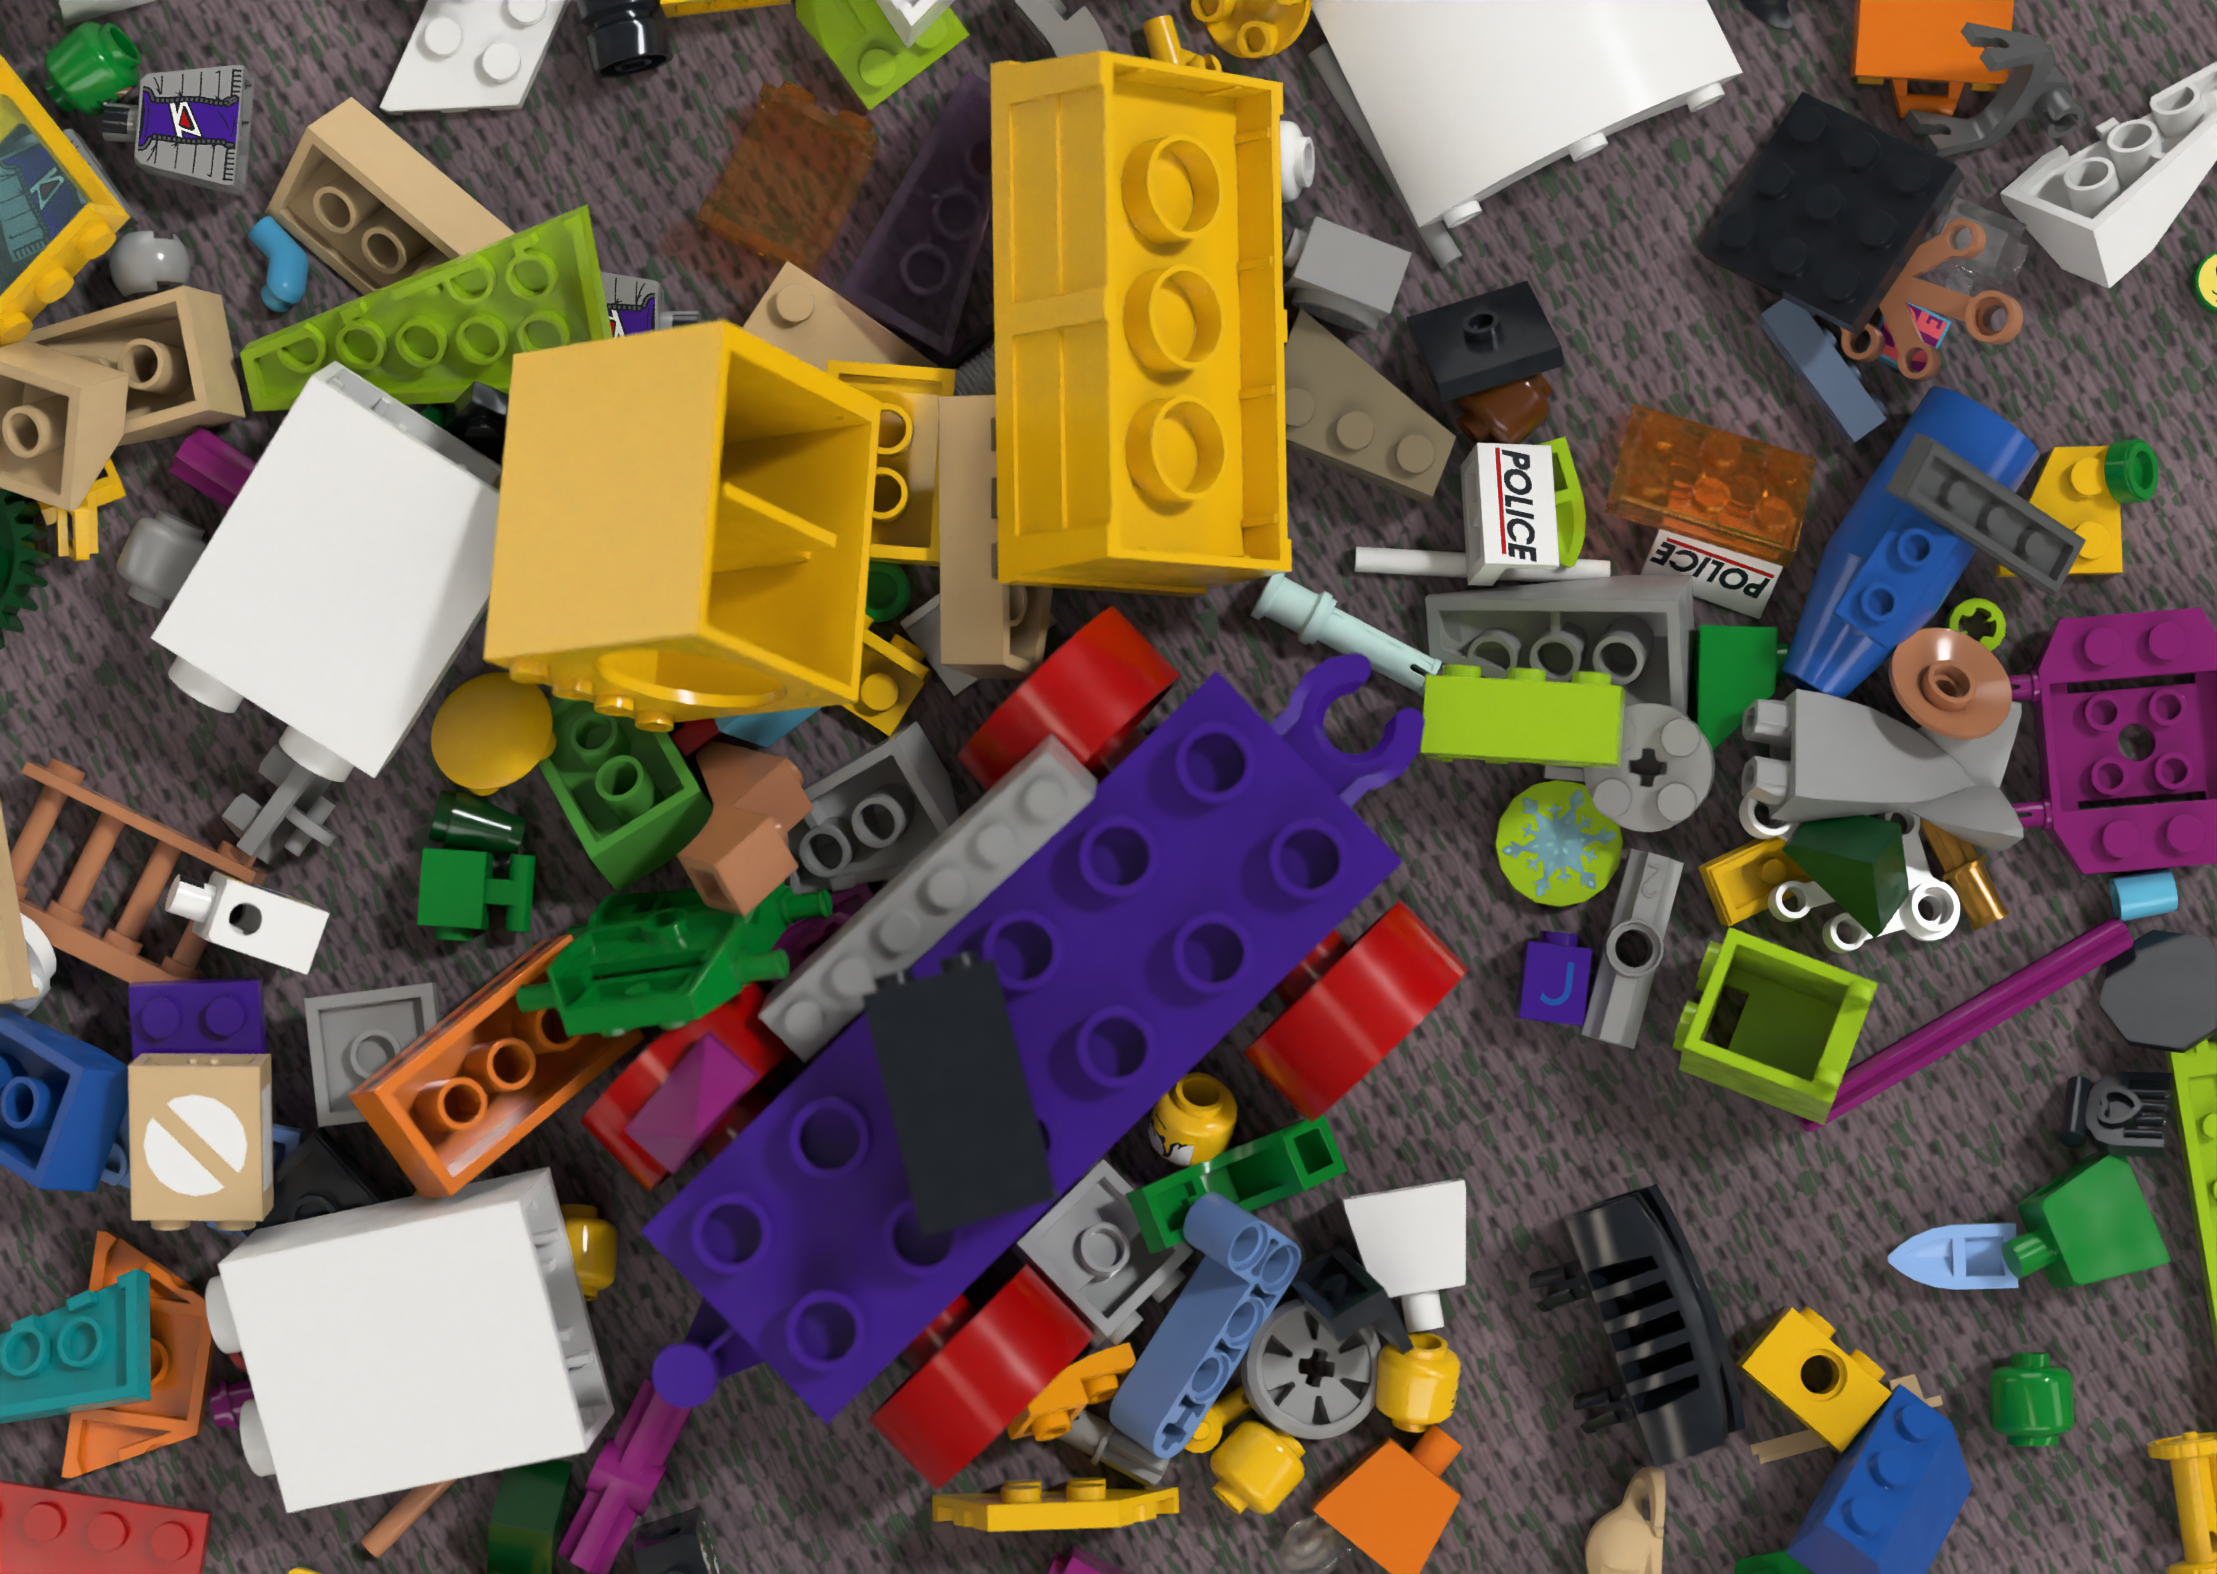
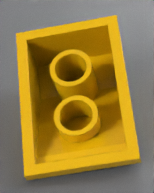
M827 360L826 373L881 401L869 561L940 567L939 397L955 396L956 369Z

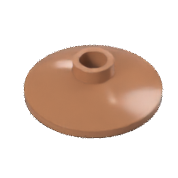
M1946 628L1920 629L1906 641L1898 644L1893 651L1889 662V679L1892 690L1904 710L1930 731L1953 739H1978L1994 732L2008 716L2012 704V689L2007 673L1992 652L1972 637Z

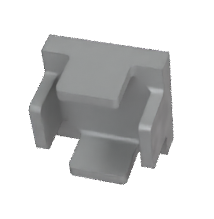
M436 983L304 998L318 1127L366 1122V1119L349 1098L348 1094L447 1016L440 1015Z

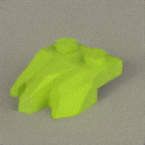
M795 0L797 19L822 53L829 58L868 111L872 110L970 35L949 6L907 49L875 0Z

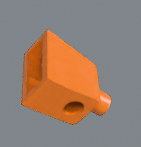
M1431 1424L1410 1452L1389 1435H1386L1311 1503L1312 1510L1389 1573L1419 1574L1461 1496L1458 1491L1440 1476L1463 1446L1436 1424Z

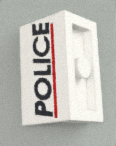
M1476 443L1460 466L1468 585L1493 586L1506 568L1556 570L1559 567L1551 445Z
M1673 483L1663 509L1658 532L1640 575H1692L1693 596L1760 619L1785 564L1793 525Z

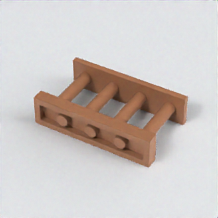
M51 757L46 767L26 761L21 773L45 785L10 853L20 912L30 918L43 931L52 946L130 984L147 981L196 980L201 972L196 969V966L208 941L192 932L194 920L190 919L173 956L166 955L162 964L139 954L143 946L139 938L182 851L215 866L216 872L241 879L250 884L263 886L268 874L252 867L257 856L255 858L250 857L236 845L222 840L218 850L98 793L81 784L86 775L85 772ZM70 796L102 813L59 900H51L46 909L25 899L30 888L24 884L67 797ZM126 823L159 840L116 928L108 927L103 937L82 926L86 915L81 912Z

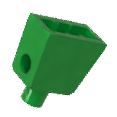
M2102 1151L2088 1155L2018 1204V1213L2027 1233L2003 1243L2001 1248L2004 1261L2016 1278L2021 1279L2043 1269L2048 1283L2053 1288L2085 1285L2171 1262L2127 1157L2115 1156Z

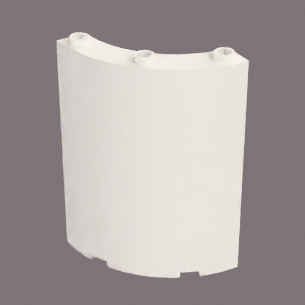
M1312 0L1311 8L1419 227L1442 220L1445 221L1448 228L1465 223L1482 212L1479 202L1568 154L1571 155L1574 162L1582 160L1605 148L1608 145L1606 136L1638 122L1686 104L1690 112H1695L1711 105L1725 96L1721 86L1743 73L1707 0Z

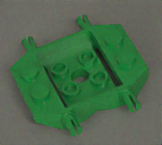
M783 881L744 917L706 906L695 887L665 892L607 895L589 916L588 924L570 925L567 928L566 935L571 934L575 940L565 946L546 969L550 982L521 985V988H518V1007L523 1013L556 1008L559 1010L568 1036L600 1032L604 1037H614L627 1033L635 1027L659 1024L662 1029L682 1027L694 1019L701 1018L738 994L744 986L752 984L753 981L786 978V975L789 973V962L786 953L783 950L770 952V950L789 925L795 924L796 921L820 917L828 918L832 913L830 894L827 890H820L818 892L794 895L792 887H785ZM673 966L674 970L652 972L654 968ZM615 974V978L599 980L603 975Z

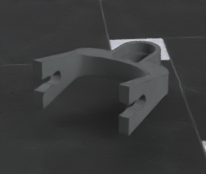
M1967 22L1961 33L1971 47L1985 48L1979 58L1989 72L2014 67L2007 81L1993 100L1980 113L1969 119L1910 109L1904 118L1914 133L1928 134L1922 143L1924 148L1939 157L1974 149L1991 147L2004 138L2018 120H2040L2051 138H2061L2070 134L2079 126L2076 121L2083 120L2084 111L2072 99V86L2058 67L2053 65L2054 55L2039 35H2030Z

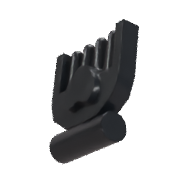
M2123 1071L2105 1075L2094 1086L2086 1077L2074 1076L2069 1078L2066 1085L2060 1132L2061 1143L2070 1148L2081 1147L2085 1144L2086 1136H2088L2099 1151L2115 1156L2165 1158L2164 1139L2166 1138V1132L2159 1129L2137 1128L2139 1126L2165 1127L2168 1123L2166 1117L2142 1115V1113L2164 1114L2169 1111V1105L2164 1102H2141L2139 1099L2168 1100L2171 1096L2170 1091H2172L2173 1085L2172 1073Z

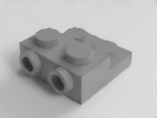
M1104 1159L1011 1249L1024 1265L1027 1263L1095 1333V1336L1089 1342L1093 1349L1099 1346L1106 1338L1115 1346L1125 1339L1143 1321V1318L1135 1310L1150 1295L1158 1303L1167 1297L1186 1278V1275L1178 1267L1194 1252L1182 1241L1167 1249L1150 1254L1126 1195L1133 1191V1189Z

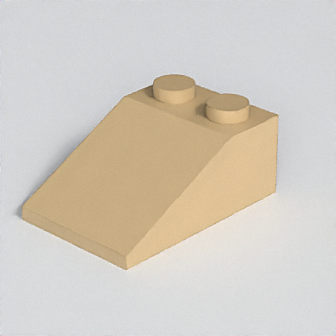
M786 261L742 327L743 330L824 372L827 369V360L938 367L934 362L841 295L789 261Z
M184 285L31 330L21 340H27L129 374L124 435L117 446L193 433L198 426L207 429L246 418L222 296L219 294Z

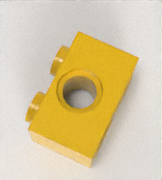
M1805 1306L1800 1313L1792 1307H1784L1738 1360L1735 1366L1830 1448L1842 1452L1891 1395V1392L1879 1382L1886 1373L1857 1348L1848 1356L1830 1340L1836 1330L1810 1307ZM1821 1355L1828 1360L1832 1367V1380L1824 1390L1812 1393L1802 1383L1801 1368L1810 1357Z

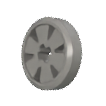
M1290 1299L1277 1304L1270 1316L1257 1329L1247 1352L1241 1360L1243 1388L1252 1408L1268 1425L1295 1438L1326 1439L1335 1437L1358 1425L1374 1407L1377 1360L1381 1346L1370 1324L1343 1341L1338 1342L1303 1307L1299 1299ZM1313 1350L1319 1352L1317 1361L1326 1362V1374L1324 1377H1314L1310 1386L1305 1383L1307 1374L1298 1372V1363L1300 1359L1311 1358Z

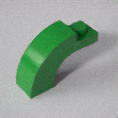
M1323 1114L1311 1124L1305 1118L1229 1148L1209 1162H1200L1167 1174L1126 1195L1149 1252L1153 1254L1186 1240L1183 1234L1185 1218L1193 1204L1205 1194L1219 1193L1250 1212L1305 1191L1346 1172L1347 1169Z

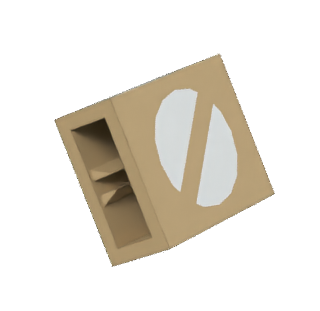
M141 1053L128 1065L131 1220H150L151 1228L156 1230L185 1229L191 1226V1221H216V1228L226 1231L254 1228L256 1221H263L274 1207L271 1054Z

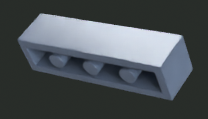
M1783 298L1760 314L1756 320L1850 447L1887 420L1883 415L1886 408L1874 392L1868 394L1859 381L1863 378L1860 371L1852 361L1847 360L1845 362L1836 350L1839 344L1833 334L1827 328L1821 330L1812 318L1816 314Z

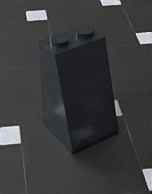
M978 950L939 960L941 973L915 980L912 968L873 978L876 991L861 995L922 1236L1054 1201L1059 1197L1058 1187L997 964L994 959L981 962Z

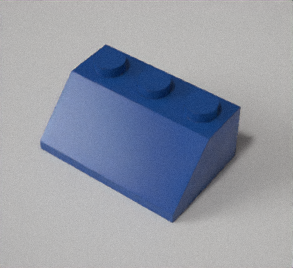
M1898 1384L1890 1391L1891 1395L1842 1451L1786 1551L1788 1555L1813 1574H1927L1972 1489L1952 1422L1901 1384Z

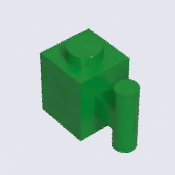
M422 848L417 925L434 927L433 939L472 942L473 929H490L491 905L506 906L505 931L530 933L536 856L510 854L508 880L493 879L495 854L479 851Z

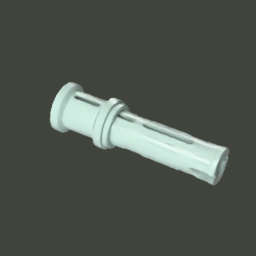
M1285 573L1269 577L1250 614L1251 617L1260 620L1265 616L1297 633L1298 641L1305 645L1310 643L1314 646L1318 640L1345 655L1362 654L1369 660L1371 669L1415 691L1417 695L1424 697L1425 677L1411 670L1410 666L1427 675H1436L1441 666V660L1434 659L1336 608L1337 600L1333 599V595L1325 590L1320 594L1314 593L1286 578Z

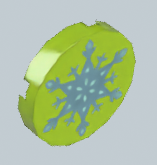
M1559 779L1534 784L1513 798L1498 820L1494 841L1499 868L1512 889L1533 903L1558 908L1585 902L1603 890L1619 867L1623 847L1620 826L1609 817L1597 811L1586 786L1581 783Z

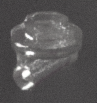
M1320 1516L1310 1517L1294 1524L1285 1535L1280 1546V1559L1291 1574H1329L1356 1553L1346 1537Z

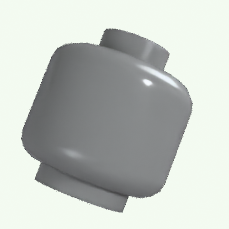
M158 510L155 518H139L130 532L116 566L120 576L132 583L127 594L142 603L158 609H163L167 599L174 601L208 545L202 540L205 530L185 519L162 510Z

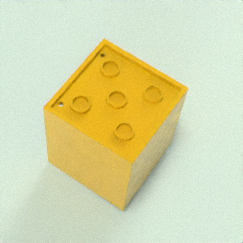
M726 320L513 354L484 660L510 670V678L525 683H544L552 686V694L554 696L570 700L590 701L594 703V711L610 716H628L635 719L636 728L651 732L672 731L675 722L858 703L881 401Z

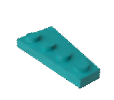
M134 1269L117 1277L118 1282L97 1292L92 1290L84 1291L66 1299L67 1305L40 1317L33 1314L10 1324L11 1329L0 1334V1424L151 1401L149 1273Z

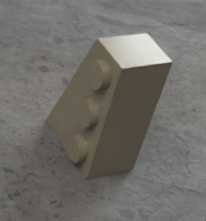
M1300 308L1284 348L1286 449L1429 505L1456 436Z

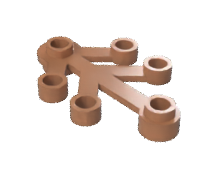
M1965 218L1954 219L1945 226L1941 234L1919 245L1879 305L1899 352L1897 357L1899 371L1909 379L1919 382L1933 379L1940 371L1942 359L1937 348L1924 343L1907 303L1964 321L1968 332L1975 339L1991 345H2002L2010 342L2017 336L2022 327L2023 312L2021 306L2013 297L2007 294L1988 290L1972 297L1917 278L1954 257L1969 260L1977 257L1983 251L1986 244V234L1983 228L1973 221ZM1969 228L1972 240L1968 247L1958 250L1955 243L1956 236L1962 229ZM2004 308L2007 313V322L2002 329L1994 331L1990 323L1991 317L1996 310ZM1867 323L1862 332L1868 331L1871 337L1870 346L1862 353H1858L1855 347V341L1858 336L1840 327L1843 333L1841 347L1848 357L1861 362H1871L1882 354L1885 347V337L1877 326ZM1924 350L1927 354V364L1923 370L1915 373L1911 366L1912 358L1918 351Z

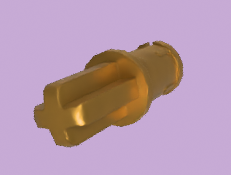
M1920 818V827L1944 872V875L1939 878L1943 882L1948 880L1952 889L1956 892L1960 905L1972 924L1973 932L2010 914L2001 901L1983 862L1988 860L1986 854L1979 857L1972 843L1959 839L1927 820Z

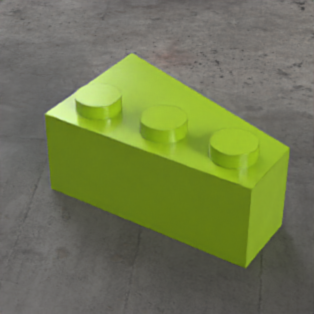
M1446 664L1443 665L1442 676H1425L1423 706L1425 725L1420 753L1434 762L1470 759L1485 760V763L1488 764L1521 762L1538 763L1544 766L1621 769L1626 691L1622 685H1611V674L1572 672V683L1546 681L1545 670L1508 668L1507 679L1481 678L1482 668L1478 666Z

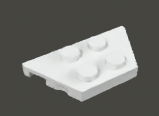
M428 0L379 108L389 115H403V112L441 111V113L467 112L469 109L489 108L490 110L521 109L570 0Z

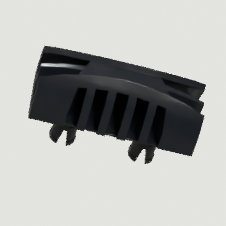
M1654 1184L1612 1196L1584 1207L1564 1218L1563 1222L1577 1260L1544 1271L1531 1273L1529 1276V1288L1553 1285L1561 1287V1290L1536 1303V1306L1542 1312H1548L1555 1307L1591 1297L1622 1381L1587 1393L1581 1392L1574 1396V1410L1605 1408V1411L1581 1424V1429L1585 1433L1591 1434L1598 1429L1635 1419L1651 1464L1655 1468L1724 1445V1440L1729 1438L1728 1433L1745 1429L1741 1395L1714 1303L1689 1243L1658 1185Z

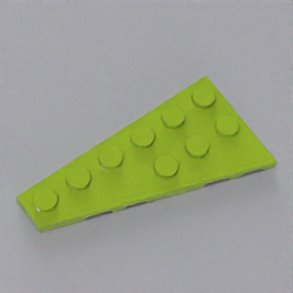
M588 204L248 343L240 352V357L253 411L291 410L310 377L334 361L342 364L404 405L454 403L475 380L510 395L513 354L613 338Z

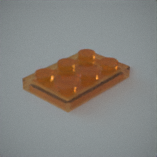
M1633 403L1625 426L1604 512L1789 568L1797 550L1816 458Z

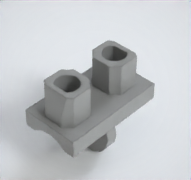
M274 745L260 763L258 770L260 774L279 787L264 807L251 796L241 793L232 801L222 815V820L240 838L236 846L250 857L255 858L257 856V858L269 865L273 863L284 847L299 857L312 838L327 847L336 838L334 833L322 825L336 807V804L323 796L332 780L321 777L306 769L287 755L280 745Z

